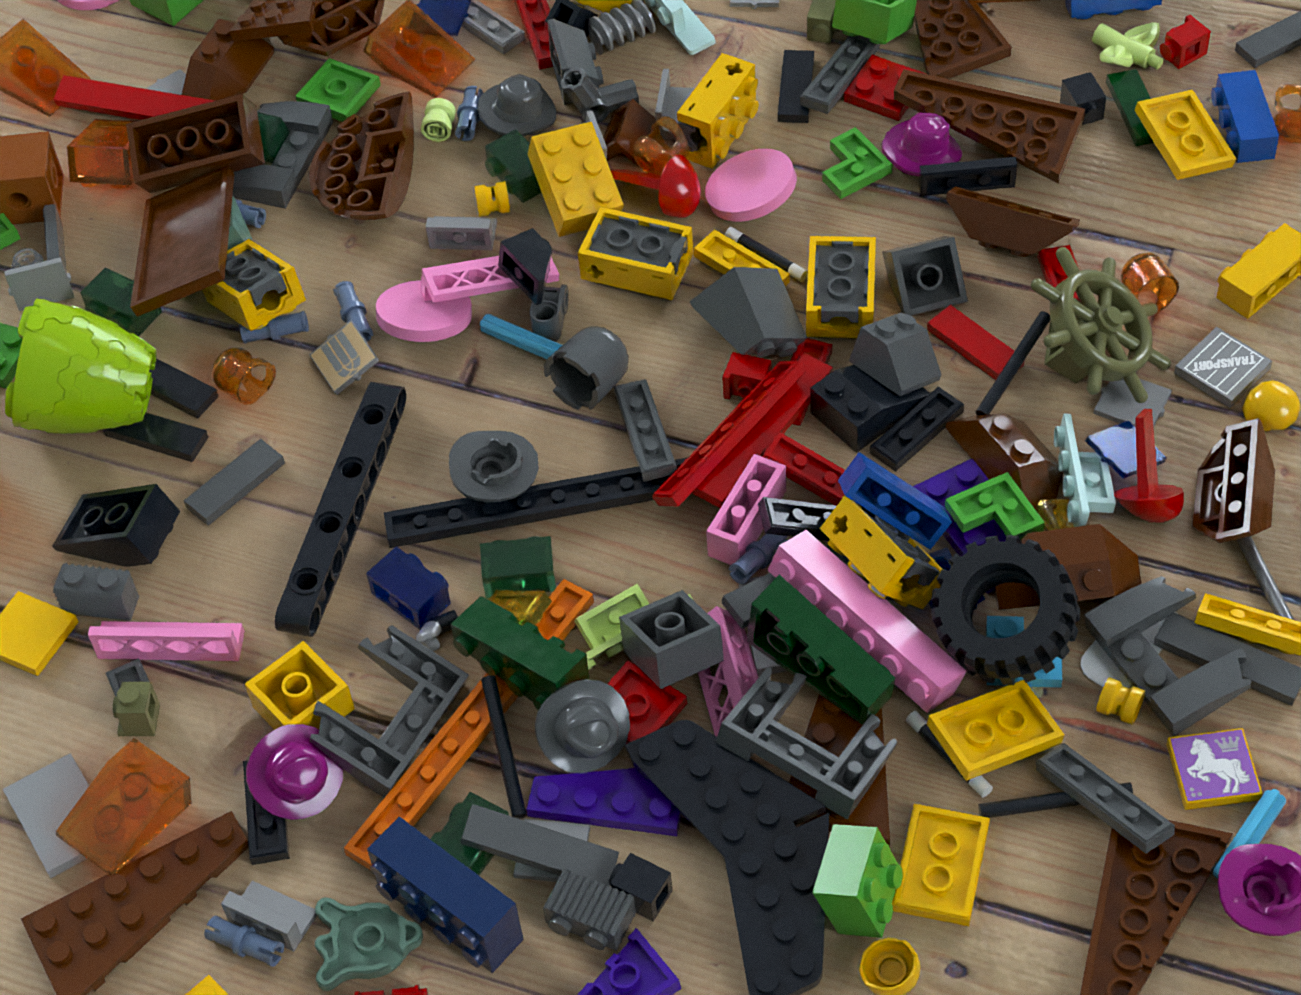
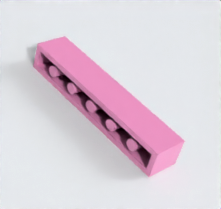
M805 530L779 545L768 571L775 578L780 574L879 664L885 666L896 678L894 684L926 713L954 695L967 670L960 666L959 663L886 599H882L868 588V583L852 571L811 533Z

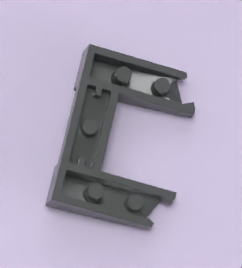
M298 101L261 104L260 109L257 111L260 132L285 136L287 138L271 166L259 165L233 172L235 174L234 198L286 209L310 166L317 149L333 124L329 105Z
M1160 576L1115 596L1084 615L1087 630L1131 685L1145 690L1144 701L1174 737L1250 689L1251 679H1242L1239 663L1246 662L1245 651L1242 647L1203 665L1180 679L1177 678L1142 635V632L1196 599V593L1189 588H1186L1183 592L1165 584V577Z
M393 625L387 628L390 638L373 646L367 637L358 646V649L413 691L380 739L369 734L320 701H317L313 712V715L321 717L319 735L311 734L310 736L312 744L338 766L383 798L403 776L409 763L442 715L447 712L469 676L468 673Z
M767 667L721 723L715 743L746 761H749L753 754H756L816 789L817 793L814 799L825 805L826 808L848 819L897 745L896 739L890 740L884 746L873 732V730L879 727L881 721L877 716L871 714L842 754L837 757L778 723L804 685L807 676L795 672L792 684L771 681L772 668Z

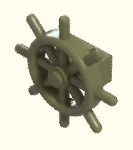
M1066 247L1058 248L1056 257L1068 278L1059 283L1056 288L1039 278L1031 282L1032 290L1050 301L1051 320L1049 333L1043 339V343L1046 346L1044 365L1074 383L1088 375L1087 391L1092 395L1100 392L1102 380L1112 382L1124 380L1135 401L1138 403L1146 402L1148 394L1136 372L1147 361L1161 370H1167L1171 366V361L1168 357L1152 348V331L1147 317L1157 313V305L1153 302L1141 305L1135 295L1115 278L1116 261L1113 258L1108 257L1104 259L1102 271L1092 269L1079 270L1069 250ZM1075 292L1077 293L1080 301L1073 298ZM1092 293L1098 295V303ZM1122 346L1129 349L1128 356H1126ZM1106 348L1112 358L1105 355Z

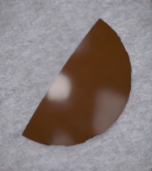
M410 91L376 101L374 103V110L362 117L356 114L351 115L337 126L338 135L330 143L325 141L321 143L310 165L309 183L314 196L317 197L321 206L327 211L354 220H377L388 218L399 210L408 191L413 165L414 120Z

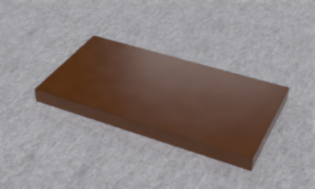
M229 165L146 200L130 308L137 317L225 280L235 176Z

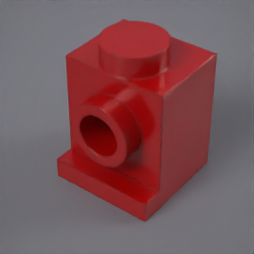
M1190 14L1185 17V23L1172 28L1166 33L1165 42L1159 47L1160 53L1165 60L1181 69L1207 54L1211 31Z
M732 352L722 376L723 398L730 400L732 395L745 398L772 370L771 360Z

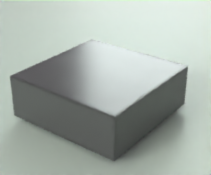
M139 658L106 672L115 696H117L122 682H150Z

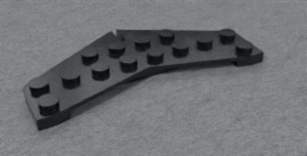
M690 720L677 721L625 744L626 752L636 770L661 791L722 855L726 863L749 995H800L816 987L823 976L825 912L812 892L829 839V813L799 827L796 826L825 813L826 806L750 758L749 761H746L715 743L717 739L715 735Z

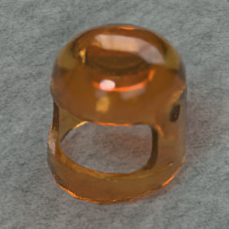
M1285 84L1280 86L1275 93L1274 105L1279 113L1275 115L1273 120L1280 139L1285 142L1299 144L1301 143V105L1299 109L1293 110L1284 106L1280 98L1289 94H1298L1301 97V85Z
M662 116L653 123L650 133L647 136H640L633 146V156L637 165L644 172L659 176L662 175L664 167L674 156L680 154L687 157L689 155V147L684 133L676 121L668 116ZM659 126L667 128L676 137V142L671 148L662 138Z
M1150 252L1139 253L1130 258L1123 266L1120 274L1121 282L1137 299L1139 293L1145 291H1152L1158 299L1156 303L1158 307L1157 313L1164 310L1173 301L1179 290L1178 280L1167 264L1158 255Z
M239 347L223 351L216 358L212 367V379L216 387L244 405H252L272 386L276 376L274 365L262 358L253 359L250 352ZM265 366V379L260 381L253 377L252 368ZM241 382L243 383L247 392L240 389Z

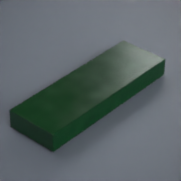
M1137 69L1107 74L1106 84L1135 146L1154 143L1134 111L1138 101L1151 99Z

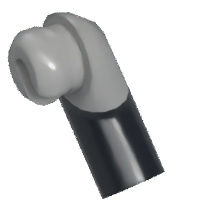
M451 610L426 621L417 634L416 641L432 651L439 649L440 643L436 636L452 630L451 623L458 617L456 611Z

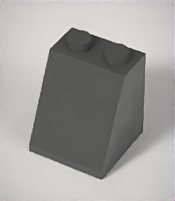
M733 267L690 301L691 306L741 355H757V357L778 355L779 357H786L796 352L797 346L807 339L778 269Z

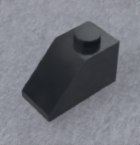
M531 228L500 242L498 266L535 305L542 303L550 269L552 247L545 238H542Z

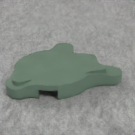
M325 897L320 899L315 906L316 915L325 925L331 928L329 934L318 936L315 940L316 950L324 959L323 965L316 974V982L323 991H330L342 982L350 979H373L391 973L411 951L421 945L423 941L421 926L416 922L408 921L401 915L399 916L390 910L389 905L363 903L356 906H345L331 898Z

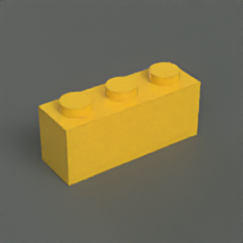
M1286 223L1274 232H1268L1259 245L1254 249L1246 250L1236 264L1232 267H1226L1220 273L1217 280L1219 287L1216 298L1249 319L1301 275V233Z

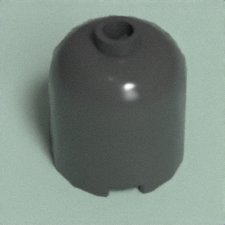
M590 326L576 333L544 363L545 377L551 376L552 381L556 385L553 392L565 404L577 410L582 406L589 407L591 410L625 375L628 370L629 355L621 339L612 331L604 327Z

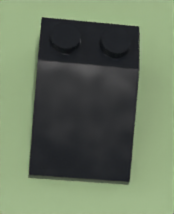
M850 365L834 370L810 387V413L857 453L888 431L926 398L930 392L922 387L899 396L855 365Z
M157 484L83 494L52 547L56 551L125 567L152 564L157 558L159 549L167 535L172 531L173 524L180 510Z

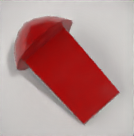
M679 154L670 159L664 167L661 176L627 169H610L613 178L616 180L657 189L659 205L662 212L669 217L686 218L695 212L700 203L701 187L698 175L692 164L683 155Z
M1143 409L1135 418L1137 485L1116 490L1114 497L1132 515L1147 522L1165 523L1174 520L1180 515L1184 503V492L1182 488L1174 485L1158 484L1152 409Z

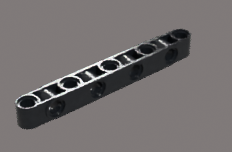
M377 382L369 383L278 604L275 615V628L277 631L313 637L316 634L403 414L407 395L405 387Z

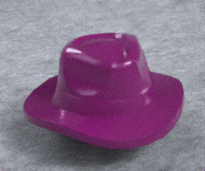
M918 113L911 119L892 127L886 133L881 143L882 152L898 170L911 176H919L920 166L959 162L963 154L957 141L949 135L950 125L942 116L934 113Z
M288 724L276 728L258 742L249 757L246 767V782L249 791L255 801L274 816L290 820L306 819L315 816L326 809L339 792L343 782V769L310 742L311 734L319 735V729L304 724Z
M1246 844L1232 849L1221 863L1218 874L1219 897L1225 913L1241 928L1253 933L1266 936H1286L1300 932L1301 855L1288 848L1272 844Z

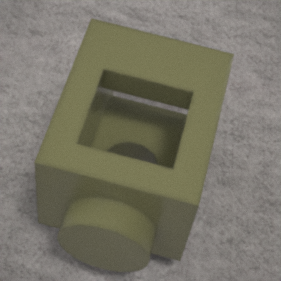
M812 0L807 15V40L831 43L834 31L839 32V29L832 28L836 0Z
M151 682L121 683V688L113 700V715L119 719L118 736H155L160 703Z

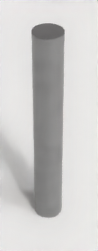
M1252 537L1237 539L1274 614L1294 620Z

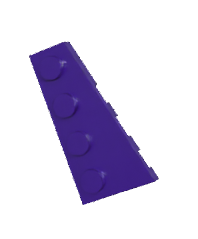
M636 768L536 776L533 780L526 809L528 817L676 837L681 819V812L649 779L646 780Z

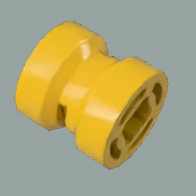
M506 181L497 182L492 187H486L485 185L474 186L479 217L489 216L494 211H498L501 214L510 212Z
M1108 677L1100 694L1096 711L1107 716L1110 714L1118 715L1121 721L1133 725L1142 706L1145 690L1135 686L1131 688L1124 687L1121 681Z

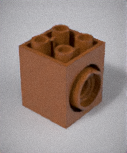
M49 131L0 136V214L4 213L13 225L44 222V206L55 204L61 219L64 173Z

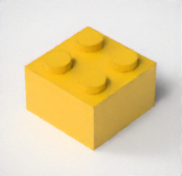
M304 641L245 683L252 707L273 729L288 724H304L319 729L321 717L313 715L317 701H320L343 717L355 709L348 685Z

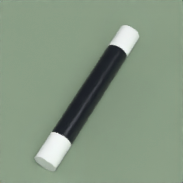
M733 227L727 229L725 236L790 273L791 277L800 282L807 278L808 271L737 229Z
M917 711L910 713L906 718V722L964 779L927 726V721ZM981 775L966 781L982 798L986 797L993 789V786Z

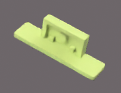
M638 584L574 620L591 649L586 652L588 670L597 665L594 659L606 653L608 658L623 651L619 617L649 604Z

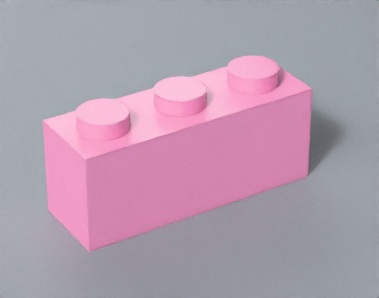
M756 454L752 456L706 531L709 557L732 565L746 553V547L751 542L757 541L764 529L758 503L763 497L782 499L786 492L785 465Z

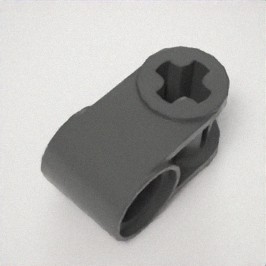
M562 284L560 288L545 287L542 303L535 305L531 302L529 311L533 333L554 342L560 339L564 317L568 310V285Z

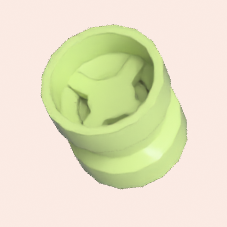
M431 99L425 107V117L422 120L421 133L429 140L436 142L445 141L451 135L456 109L453 103L446 99Z

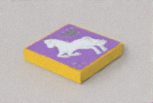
M1243 728L1168 737L1166 745L1185 810L1259 801L1263 793Z

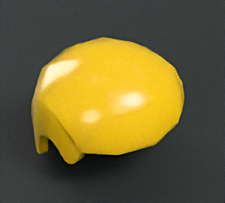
M1274 380L1261 382L1253 388L1246 396L1242 406L1245 420L1249 421L1259 418L1264 431L1285 430L1295 423L1301 409L1300 400L1296 392L1287 385Z
M888 937L874 941L863 952L859 972L864 984L875 995H906L918 982L920 977V961L909 942Z

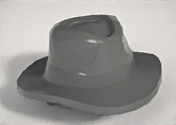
M521 74L513 75L500 84L491 87L478 100L477 111L480 120L489 130L499 135L519 137L534 134L551 127L556 120L555 105L541 84L535 79Z
M475 431L467 433L453 444L449 453V473L453 485L465 497L477 501L501 502L521 495L534 483L539 469L538 454L533 445L524 437L513 432Z
M592 679L578 680L559 688L543 702L535 720V735L542 752L554 765L570 773L591 772L606 766L624 747L630 730L629 711L623 697L611 685Z

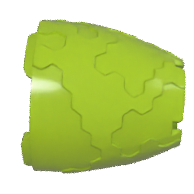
M36 298L33 306L25 307L18 326V334L22 338L15 381L10 382L5 397V414L12 418L14 427L55 434L92 433L97 432V430L116 428L143 421L145 412L147 413L153 383L152 373L149 370H155L157 352L153 346L134 333L131 334L122 329L118 324L73 305L68 306Z

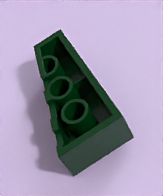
M780 574L751 603L747 642L792 675H795L796 672L807 676L805 680L807 686L863 725L871 714L875 715L892 697L896 678L882 664H879Z
M480 596L451 623L454 638L453 645L458 652L465 657L469 655L480 663L487 674L500 677L515 695L519 697L524 695L532 701L538 711L543 702L559 688L578 680L590 679L586 653L578 649L573 653L564 650V641L555 636L546 640L539 632L537 626L528 621L521 626L518 624V620L513 613L483 596Z

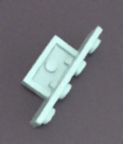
M643 0L646 6L659 18L662 25L666 26L690 55H694L716 43L712 33L683 0Z
M1064 413L1061 425L1056 426L1054 429V446L1060 448L1058 469L1060 472H1064L1063 495L1069 498L1067 518L1068 522L1073 523L1074 527L1086 526L1089 512L1113 513L1116 500L1106 453L1078 452L1071 414Z

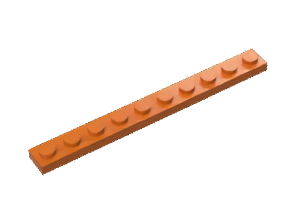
M563 579L529 622L538 627L539 632L546 640L555 636L563 641L575 627L574 620L586 613L594 603L593 594ZM496 675L505 714L518 696L509 689L504 680ZM481 680L345 845L344 851L346 856L370 870L372 864L367 848L398 817H401L414 827L489 734L492 726Z

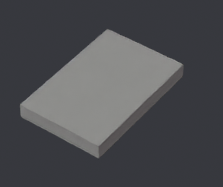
M71 753L3 789L50 878L119 842L117 834Z

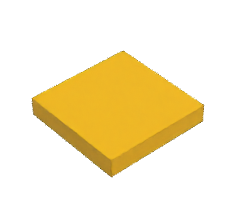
M17 591L0 613V660L39 676L79 621L76 615Z

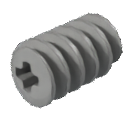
M633 0L631 4L625 3L621 5L620 9L615 7L609 13H601L599 18L593 16L588 20L590 40L594 44L595 51L600 55L603 54V44L611 51L614 49L613 40L621 47L624 45L623 36H626L630 42L635 41V31L641 38L645 37L646 34L644 27H647L650 33L656 31L653 16L641 0Z

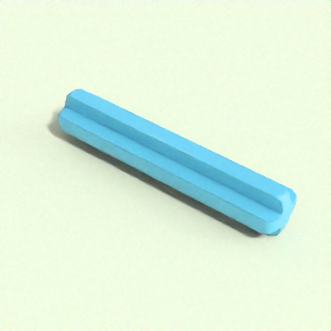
M485 314L479 324L482 332L544 359H548L562 346L557 342L491 314Z
M1272 789L1264 792L1214 867L1213 875L1218 878L1221 863L1232 849L1240 845L1259 844L1286 803V798L1280 794V791Z

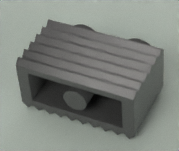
M66 562L61 566L53 588V593H55V597L59 601L60 609L75 615L130 621L139 599V594L128 569L122 571L121 568L116 571L114 568L108 569L106 567L102 569L101 566L95 568L94 565L89 568L87 565L82 567L80 564L75 566L74 563L68 565Z
M564 869L543 907L545 922L548 923L549 928L563 936L573 933L583 937L586 944L597 950H604L605 947L617 951L629 925L635 917L636 906L634 896L631 894H626L617 888L613 889L609 885L606 886L603 883H598L596 880H591L589 877H584L581 874L577 875L575 872Z

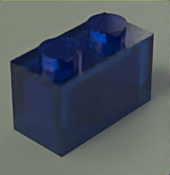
M397 546L366 573L371 593L419 630H421L426 621L438 616L451 604L447 580L436 571L432 573L425 568L416 555L413 553L406 554Z

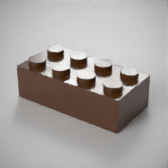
M243 94L126 124L134 183L149 193L180 186L226 165H229L232 171L236 172L265 164L257 106Z

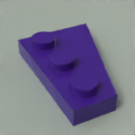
M635 928L627 937L629 942L618 955L613 953L605 962V970L593 983H587L577 995H673L681 990V985L672 970L640 931Z

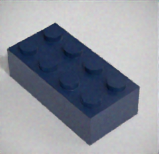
M398 817L367 848L372 864L370 870L376 877L378 883L376 888L379 893L388 901L393 902L396 899L404 905L406 913L417 923L425 921L433 928L434 934L444 944L450 945L453 943L462 950V955L473 966L479 968L482 965L493 973L524 940L516 903L401 817Z

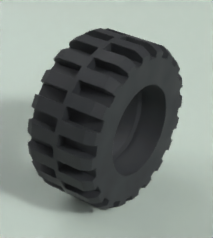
M997 535L986 537V544L977 546L976 542L965 546L968 552L962 557L956 553L948 560L952 566L950 570H941L937 577L940 589H933L931 601L935 605V608L931 610L932 621L937 628L936 633L949 655L967 670V673L971 676L978 674L982 681L992 684L995 682V678L1000 679L1003 685H1015V678L1023 677L1025 683L1036 679L1035 672L1043 669L1047 674L1053 670L1055 666L1052 661L1057 656L1060 659H1064L1070 650L1067 643L1068 641H1075L1078 633L1075 624L1080 620V608L1077 604L1078 597L1065 567L1060 565L1057 557L1049 549L1043 551L1040 544L1031 539H1028L1023 544L1019 536L1007 535L1006 541L1001 542ZM1003 583H1021L1030 586L1036 591L1040 600L1038 613L1033 622L1022 632L1007 638H990L981 635L975 629L972 622L974 608L981 596L989 589Z

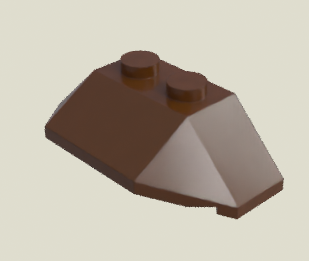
M318 0L317 7L314 8L316 16L315 20L312 21L313 32L277 37L284 45L329 56L378 31L385 0Z
M218 19L190 57L181 95L216 101L246 93L275 52L269 38L233 42L229 31L237 21Z
M959 187L951 189L947 192L946 200L969 238L978 240V244L986 248L994 249L998 246L1008 248L1011 254L1020 257H1028L1029 254L1033 255L1073 232L1080 223V219Z
M1001 413L970 416L946 423L945 428L971 459L976 462L989 480L1008 472L1040 517L1052 514L1063 472H1060L1058 469V460L1023 421Z
M1259 418L1226 426L1221 433L1222 438L1210 450L1198 469L1192 527L1217 543L1253 536L1271 527L1275 468L1263 425Z
M1101 524L1026 533L1021 539L1023 544L1028 539L1038 542L1043 551L1049 549L1057 557L1060 565L1065 567L1078 597L1077 601L1117 596L1133 587L1141 585L1138 555ZM1003 583L995 586L998 610L1040 606L1039 596L1030 586L1021 583Z

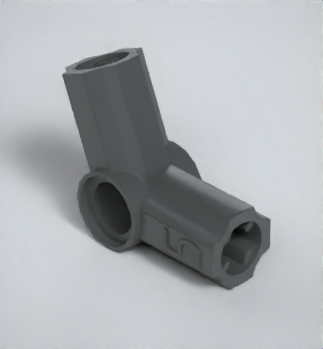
M572 67L564 72V76L560 81L562 88L580 111L584 122H586L587 111H593L597 123H600L607 118L610 112L615 111L632 99L639 104V96L633 79L598 88L596 84H593L583 68L576 69Z

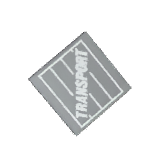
M1215 327L1175 366L1174 373L1231 408L1271 369L1272 360L1220 328Z

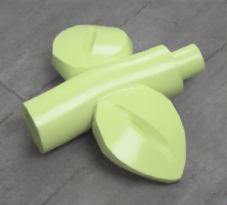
M1157 22L1137 26L1128 30L1124 35L1101 23L1093 34L1092 42L1104 49L1100 53V61L1123 67H1131L1132 64H1136L1144 69L1151 66L1157 70L1163 64L1164 59L1155 55L1156 50L1154 49L1160 34V27Z

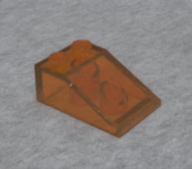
M406 0L369 34L363 50L385 72L433 98H437L475 61V58L411 0Z
M24 19L19 21L0 38V91L48 117H51L61 108V106H56L53 99L63 75L91 80L86 73Z
M95 119L67 146L70 182L81 183V186L95 187L99 184H111L112 188L117 189L129 187L134 182L126 124L136 121Z
M133 738L107 761L58 827L56 836L110 876L116 874L192 804L190 777Z

